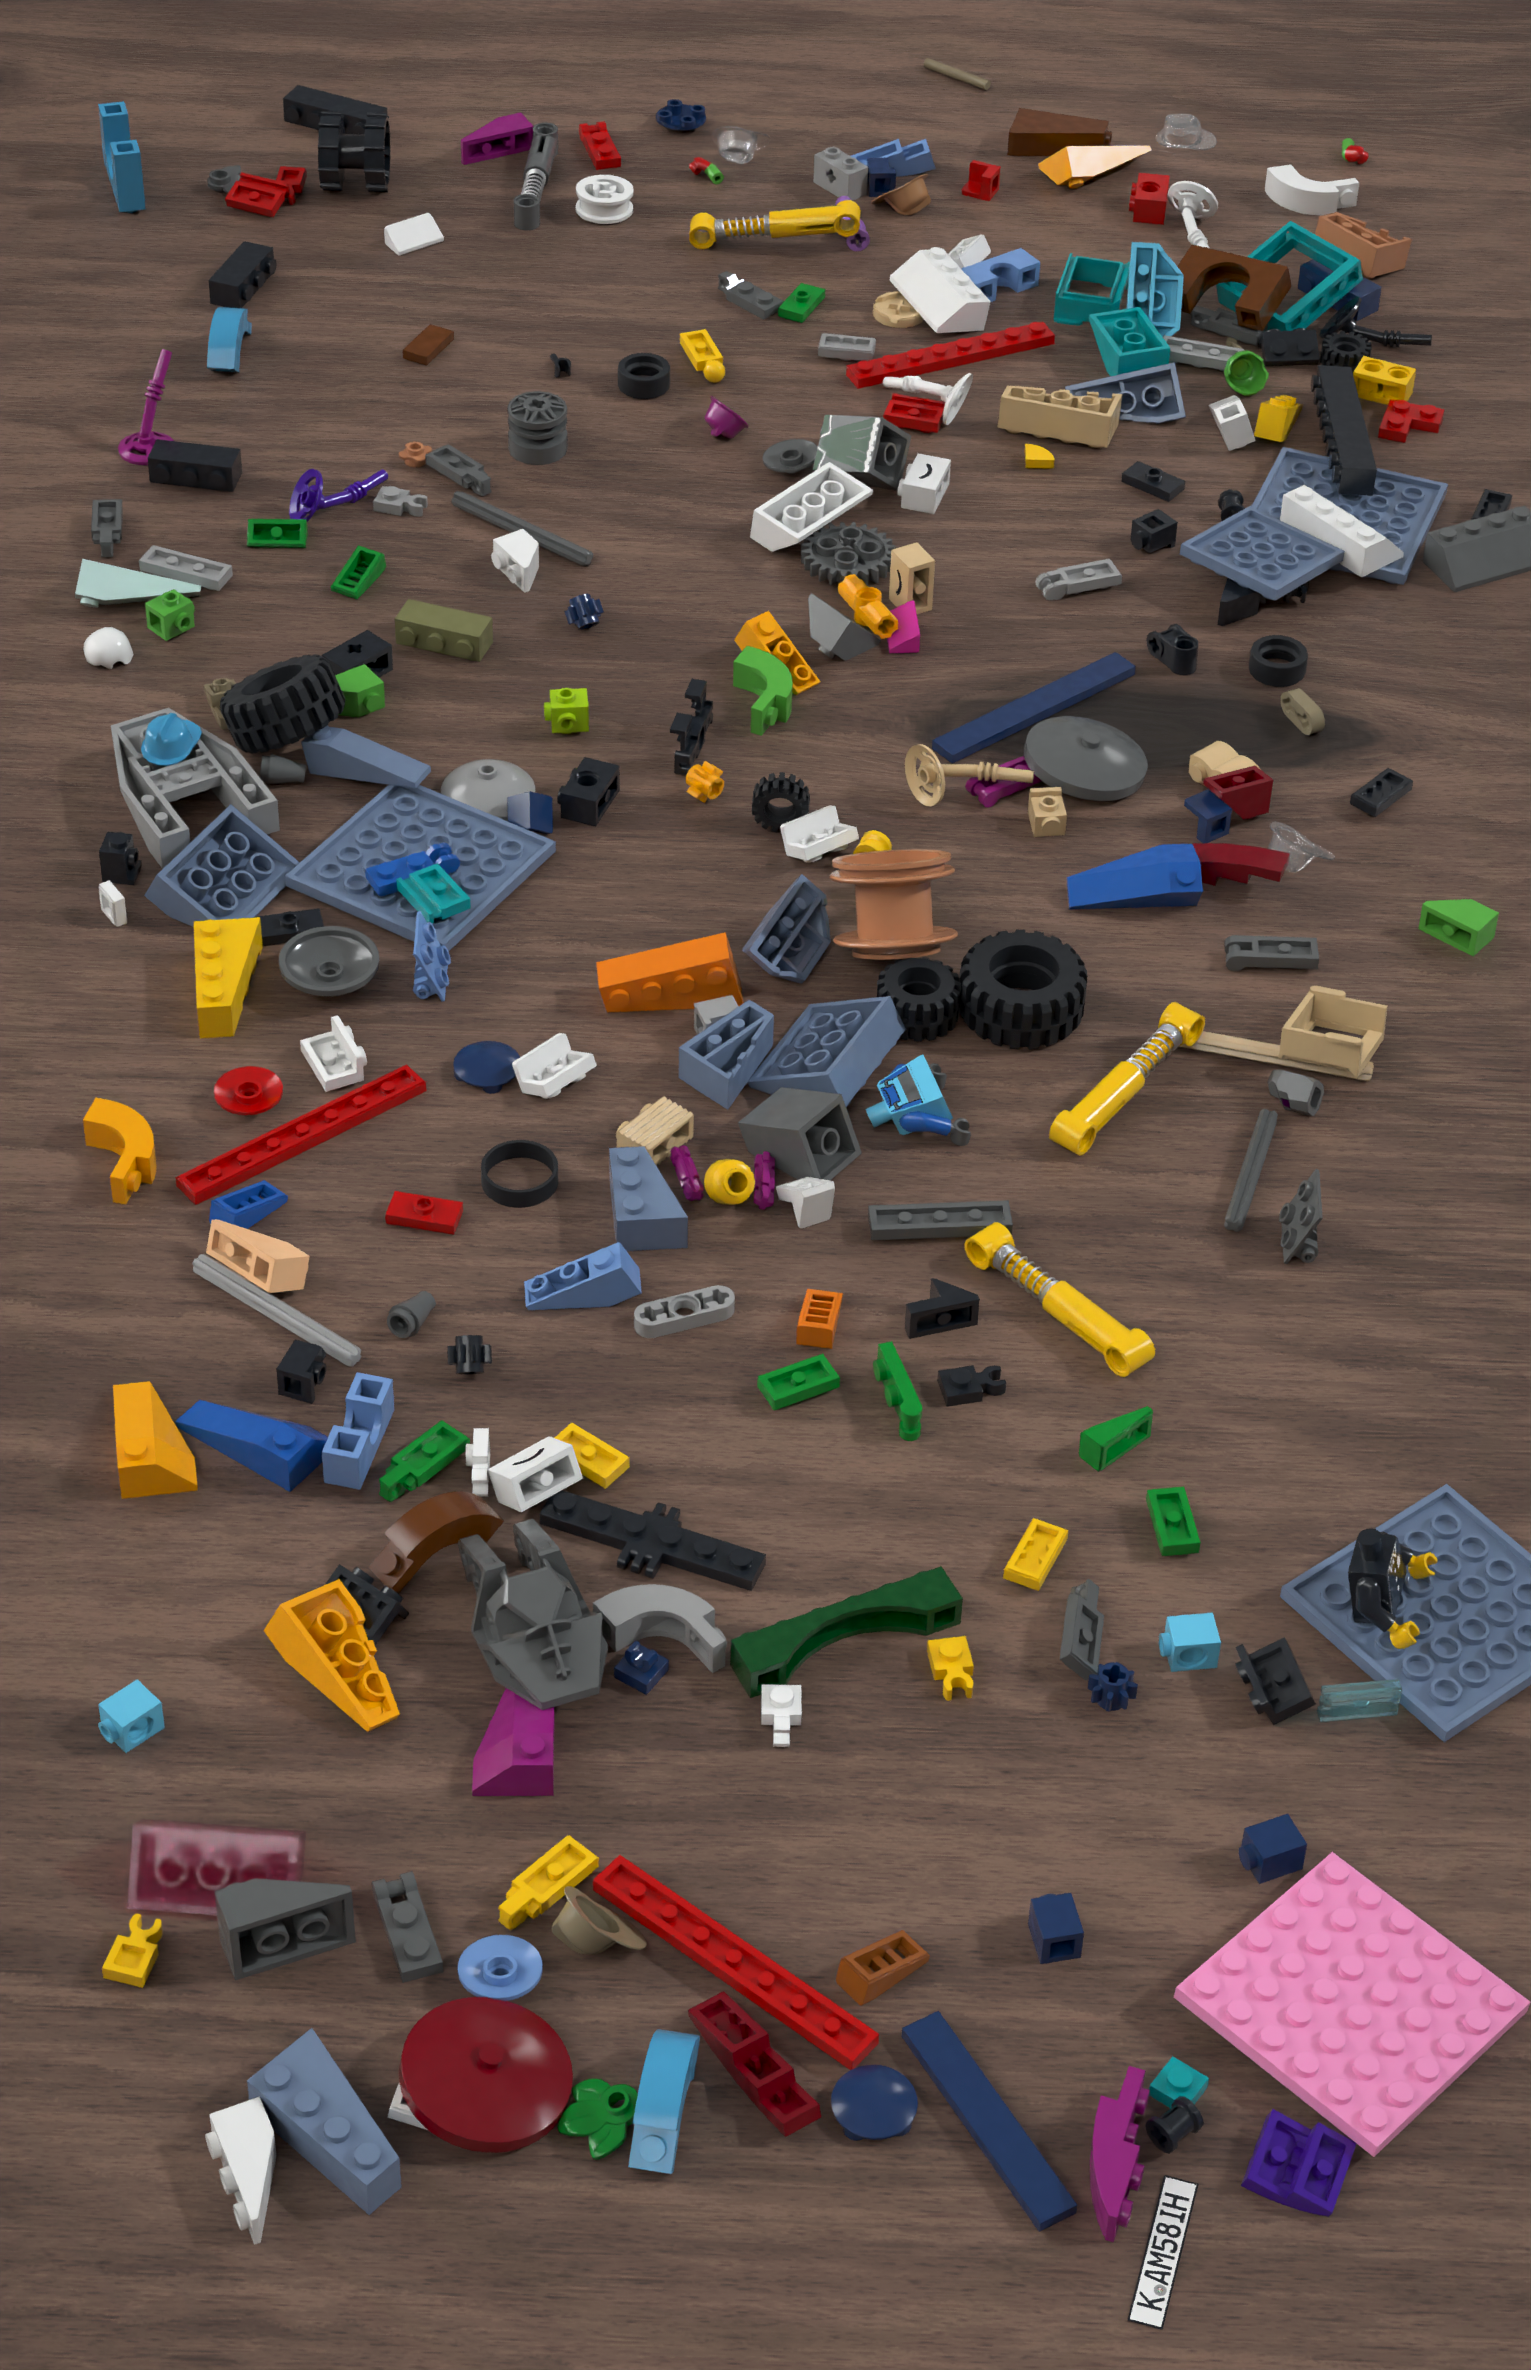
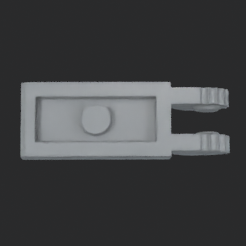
M1110 559L1057 568V570L1040 574L1035 582L1039 590H1043V596L1046 600L1050 601L1054 599L1059 600L1065 594H1079L1084 591L1120 585L1122 583V575Z

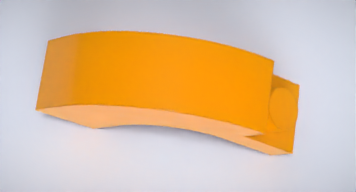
M96 1097L83 1119L86 1146L110 1150L121 1156L110 1175L113 1202L126 1205L132 1193L138 1191L141 1182L152 1184L155 1179L157 1165L153 1133L145 1118L134 1109L115 1101Z

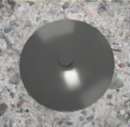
M1061 716L1043 720L1031 728L1024 745L1025 761L1040 780L1051 787H1061L1062 792L1087 800L1111 801L1134 794L1142 786L1148 768L1147 758L1143 750L1131 737L1113 726L1083 717Z

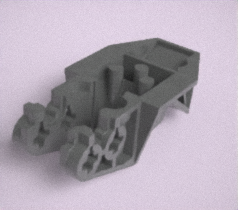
M530 1519L513 1525L514 1542L518 1550V1558L523 1567L527 1566V1568H530V1572L508 1577L505 1563L501 1562L478 1534L459 1539L458 1547L465 1570V1577L467 1582L473 1581L477 1596L471 1632L495 1681L541 1710L599 1694L608 1651V1644L602 1635V1613L590 1612L559 1547L534 1519Z

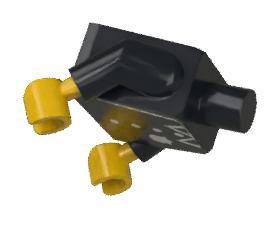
M1373 1528L1362 1530L1357 1537L1348 1569L1354 1622L1371 1623L1383 1632L1389 1631L1390 1640L1397 1649H1404L1416 1644L1417 1641L1414 1637L1420 1634L1417 1625L1412 1621L1401 1625L1395 1622V1614L1407 1573L1406 1565H1408L1409 1573L1414 1579L1426 1578L1435 1575V1572L1431 1571L1428 1566L1438 1562L1436 1556L1431 1552L1414 1556L1412 1549L1399 1543L1398 1537L1395 1535L1379 1532Z

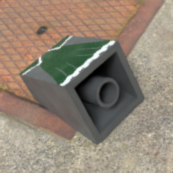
M825 415L823 426L820 430L817 453L814 457L813 470L816 471L830 462L866 486L898 491L899 482L903 477L911 435L882 417Z

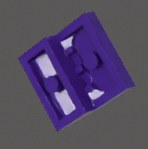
M1272 2109L1266 2116L1241 2186L1282 2205L1329 2217L1333 2213L1357 2143L1319 2122L1311 2130Z

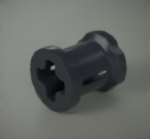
M1229 489L1220 494L1218 506L1222 510L1220 515L1222 521L1245 509L1242 506L1244 499L1239 491Z
M1184 2096L1176 2098L1171 2105L1172 2107L1160 2117L1153 2116L1146 2121L1145 2127L1149 2138L1164 2153L1170 2154L1177 2149L1178 2141L1190 2132L1197 2133L1204 2126L1200 2111L1192 2101Z

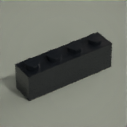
M297 85L283 98L285 122L319 130L321 111L341 112V115L344 116L345 134L365 135L367 112L387 113L388 116L386 107Z

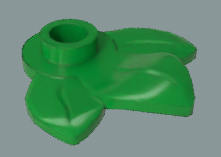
M587 2079L572 2087V2095L576 2102L563 2112L559 2120L558 2131L560 2134L568 2136H588L590 2154L593 2160H598L611 2154L624 2143L627 2126L633 2124L638 2093L633 2087L626 2084L611 2086L602 2079ZM625 2100L621 2107L612 2108L616 2102Z

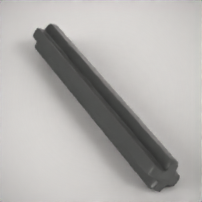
M1263 1109L1259 1113L1226 1213L1224 1226L1227 1230L1239 1232L1243 1229L1277 1124L1278 1114L1274 1110Z

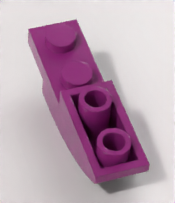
M1132 2066L1128 2067L1118 2100L1105 2096L1100 2097L1095 2116L1090 2153L1092 2202L1105 2240L1114 2242L1119 2226L1125 2228L1128 2226L1133 2208V2201L1127 2200L1130 2189L1134 2191L1139 2190L1145 2165L1138 2164L1140 2145H1136L1135 2141L1139 2125L1133 2122L1136 2113L1144 2115L1150 2090L1143 2088L1146 2070Z

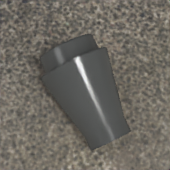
M270 754V756L262 755L260 779L267 781V785L304 783L306 764H300L274 754Z
M420 1291L416 1296L393 1306L387 1317V1325L390 1331L400 1338L415 1336L430 1311L435 1308L436 1302L434 1297L427 1291Z

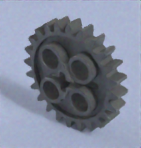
M840 522V526L836 527L829 523V529L822 527L818 532H814L810 537L804 539V543L801 544V564H804V570H810L811 577L819 575V581L828 579L829 585H833L836 582L841 583L845 576L855 574L868 586V580L878 583L879 577H887V572H890L891 550L896 549V546L892 545V538L886 539L885 532L877 534L878 528L876 527L868 530L867 524L856 527L855 522H852L850 526Z

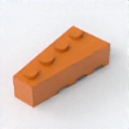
M726 932L596 962L599 990L607 1013L694 1009V1003L733 995L738 1006L744 1003L741 980Z

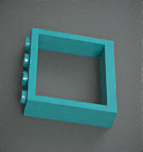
M1289 221L1247 257L1277 263L1294 248L1334 272L1281 316L1274 313L1267 324V330L1293 331L1297 328L1308 327L1363 280L1361 260L1296 223ZM1238 282L1217 284L1218 302L1236 312L1235 304L1243 294L1241 292L1247 286Z

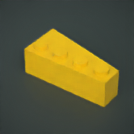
M260 917L194 921L196 1001L200 1039L232 1037L235 1034L243 1009V1000L250 988V978L255 973L256 960L263 948Z

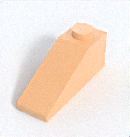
M218 1219L211 1221L206 1250L208 1255L268 1293L304 1289L309 1255L288 1242Z

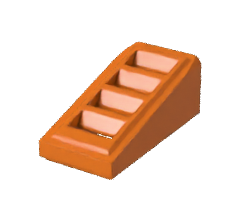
M807 1289L798 1320L796 1344L832 1349L843 1293Z

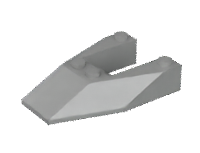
M168 707L111 725L120 791L149 852L162 869L190 843L189 828L169 803L180 798L212 789L226 808L230 804L233 805L264 833L270 834L280 831L278 800L237 748L200 727L201 737L185 760L174 765L158 766L148 762L141 752L148 724L156 717L168 715L169 713H175L177 717L183 720H188L187 718Z

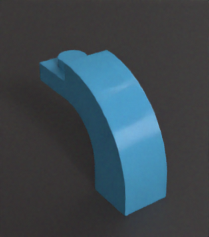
M218 307L215 310L210 328L207 353V368L211 371L239 373L243 334L251 335L252 324L247 321L248 309Z
M657 2029L654 2032L647 2051L633 2119V2124L635 2125L628 2167L667 2174L673 2173L685 2098L689 2084L695 2076L700 2042L699 2035Z

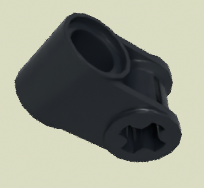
M1173 624L1165 631L1159 633L1153 631L1147 635V647L1151 655L1159 659L1173 673L1190 675L1197 670L1198 640L1184 631L1180 625Z

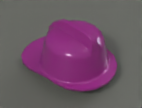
M710 396L712 402L704 419L712 428L710 433L712 436L722 435L725 438L732 439L744 428H748L749 425L738 414L715 397Z

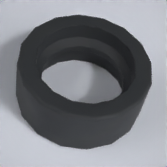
M636 353L626 356L618 365V387L622 393L636 399L657 398L669 390L670 365L666 359L652 353ZM638 375H650V376H648V377H641V376H638Z
M1283 635L1262 637L1255 641L1251 647L1248 666L1250 674L1255 680L1269 686L1287 687L1297 684L1306 673L1307 649L1300 641L1292 637ZM1278 658L1287 660L1290 663H1274L1266 659Z

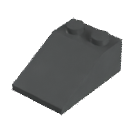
M255 1878L242 1883H233L225 1888L214 1891L220 1943L235 1981L356 1942L353 1898L349 1885Z

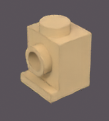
M1061 787L1030 788L1028 817L1034 837L1065 835L1067 813L1062 799Z

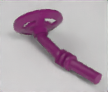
M165 349L161 350L153 379L149 380L148 384L150 386L146 388L148 392L144 394L147 398L140 432L126 436L118 446L120 457L135 465H148L147 458L157 439L174 441L164 433L152 431L157 402L161 401L159 395H163L161 389H165L163 382L172 357V352ZM133 449H135V450L139 451L140 453L146 454V455H137V454L131 453L130 451L133 450Z

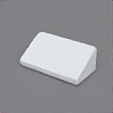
M430 213L403 220L384 228L385 244L399 256L444 241V236Z
M980 234L963 239L948 255L960 268H964L983 261L991 253V249L985 236Z

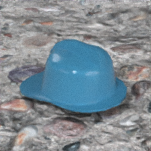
M175 713L158 716L147 726L145 739L141 746L142 755L148 762L158 766L177 764L185 760L201 737V729L194 722L177 717Z

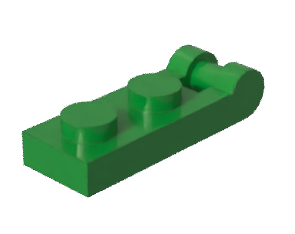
M893 1342L878 1344L877 1360L873 1361L875 1378L878 1382H883L886 1402L890 1408H895L900 1419L899 1436L906 1441L917 1440L921 1435L922 1404Z

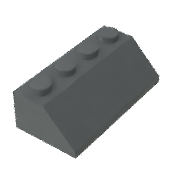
M1526 506L1515 507L1514 509L1493 513L1489 516L1428 532L1423 563L1454 593L1531 571V511Z

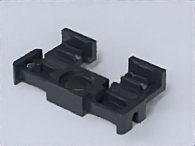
M691 678L685 692V698L691 699V708L696 709L695 716L676 713L670 727V733L678 735L677 741L680 742L681 750L675 751V774L687 775L695 758L698 759L705 742L708 726L713 722V701L706 700L707 681Z

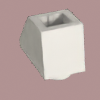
M524 529L493 539L491 558L494 566L500 569L524 593L530 591L539 569V543Z

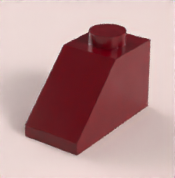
M1257 766L1204 778L1203 784L1232 808V811L1242 819H1251L1255 816L1269 813L1274 780Z

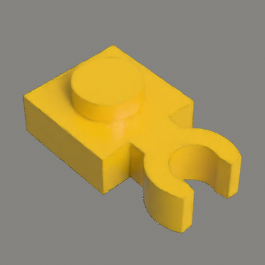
M966 1636L927 1640V1654L934 1680L944 1679V1698L947 1701L952 1700V1688L955 1687L964 1689L966 1697L972 1698L973 1680L971 1676H973L974 1665Z
M136 1913L129 1922L130 1937L117 1935L103 1964L102 1973L105 1979L143 1988L159 1955L156 1943L161 1939L163 1929L161 1919L156 1918L154 1925L150 1929L142 1930L141 1914Z

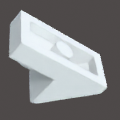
M804 1177L776 1186L779 1200L792 1202L799 1228H805L830 1219L835 1192L833 1181Z

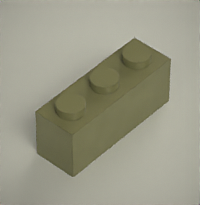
M408 599L395 617L396 644L480 662L493 643V620L489 616Z

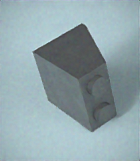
M780 1087L738 1122L749 1153L756 1156L757 1154H763L764 1151L770 1152V1156L775 1158V1167L797 1180L804 1177L831 1180L862 1154L842 1094Z

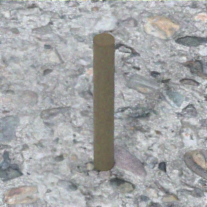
M926 58L924 61V67L984 90L990 88L991 82L987 79L930 58Z

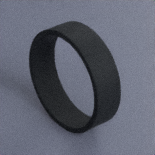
M512 1140L500 1143L491 1148L482 1159V1188L490 1199L507 1207L525 1208L538 1205L549 1199L557 1189V1158L549 1148L534 1141ZM512 1158L534 1159L545 1164L552 1171L550 1178L543 1184L525 1190L501 1187L487 1176L493 1166Z

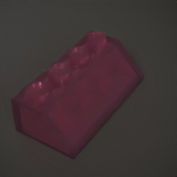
M141 1819L133 1825L127 1909L217 1915L214 1891L225 1888L230 1884L242 1883L255 1878L301 1882L306 1831Z

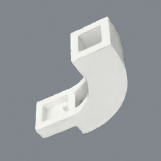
M1292 165L1267 168L1265 192L1275 203L1286 209L1308 215L1322 216L1337 212L1339 208L1356 206L1359 182L1356 178L1320 182L1301 176Z

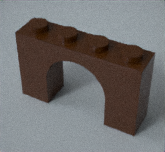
M1197 245L1190 246L1177 266L1184 275L1181 312L1190 314L1202 295L1214 285L1223 282H1238L1247 286L1235 304L1238 325L1260 331L1264 330L1292 287L1288 266Z

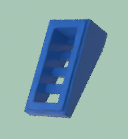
M263 1180L211 1200L209 1222L211 1224L212 1220L218 1219L248 1229L285 1204L288 1196Z

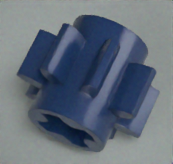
M587 593L569 600L570 606L567 607L568 610L564 611L569 625L575 624L578 630H584L600 623L598 617L604 613L600 599L594 600Z
M1119 1662L1107 1663L1105 1665L1099 1664L1097 1675H1089L1088 1689L1092 1691L1091 1702L1098 1703L1106 1711H1116L1121 1708L1126 1710L1128 1698L1136 1699L1138 1684L1133 1682L1134 1671H1128Z

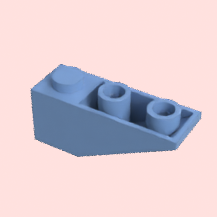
M620 1242L524 1281L525 1303L528 1310L610 1307L642 1294L640 1269Z

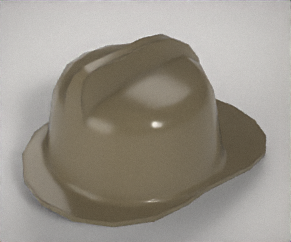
M572 1886L565 1887L564 1893L568 1901L553 1922L551 1929L553 1934L570 1949L580 1954L593 1955L602 1953L616 1942L630 1949H645L647 1942L644 1936L628 1920L592 1901L580 1890Z

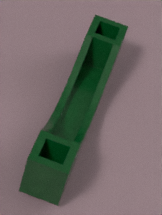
M942 1566L929 1571H921L909 1578L884 1584L866 1593L850 1596L843 1601L823 1608H815L806 1614L788 1620H781L774 1625L754 1632H747L731 1639L730 1666L748 1696L753 1698L761 1695L762 1685H787L794 1672L809 1657L841 1639L863 1633L882 1631L908 1632L928 1636L961 1624L963 1598Z

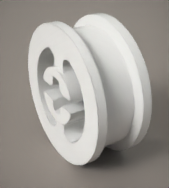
M594 175L586 177L577 183L576 195L580 199L576 203V213L582 219L598 224H613L622 222L632 215L633 204L630 199L633 196V186L626 179L613 175Z

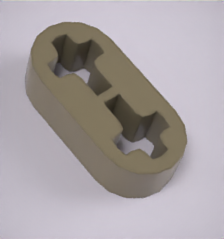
M1296 688L1282 693V710L1302 733L1311 735L1324 729L1325 718L1322 710L1303 690Z

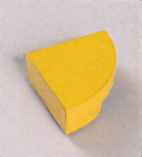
M1025 444L1026 468H1054L1055 459L1050 451L1038 445Z

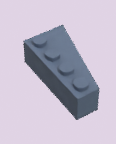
M313 2028L308 2030L247 2080L249 2100L257 2097L261 2098L274 2132L368 2215L401 2188L398 2155Z

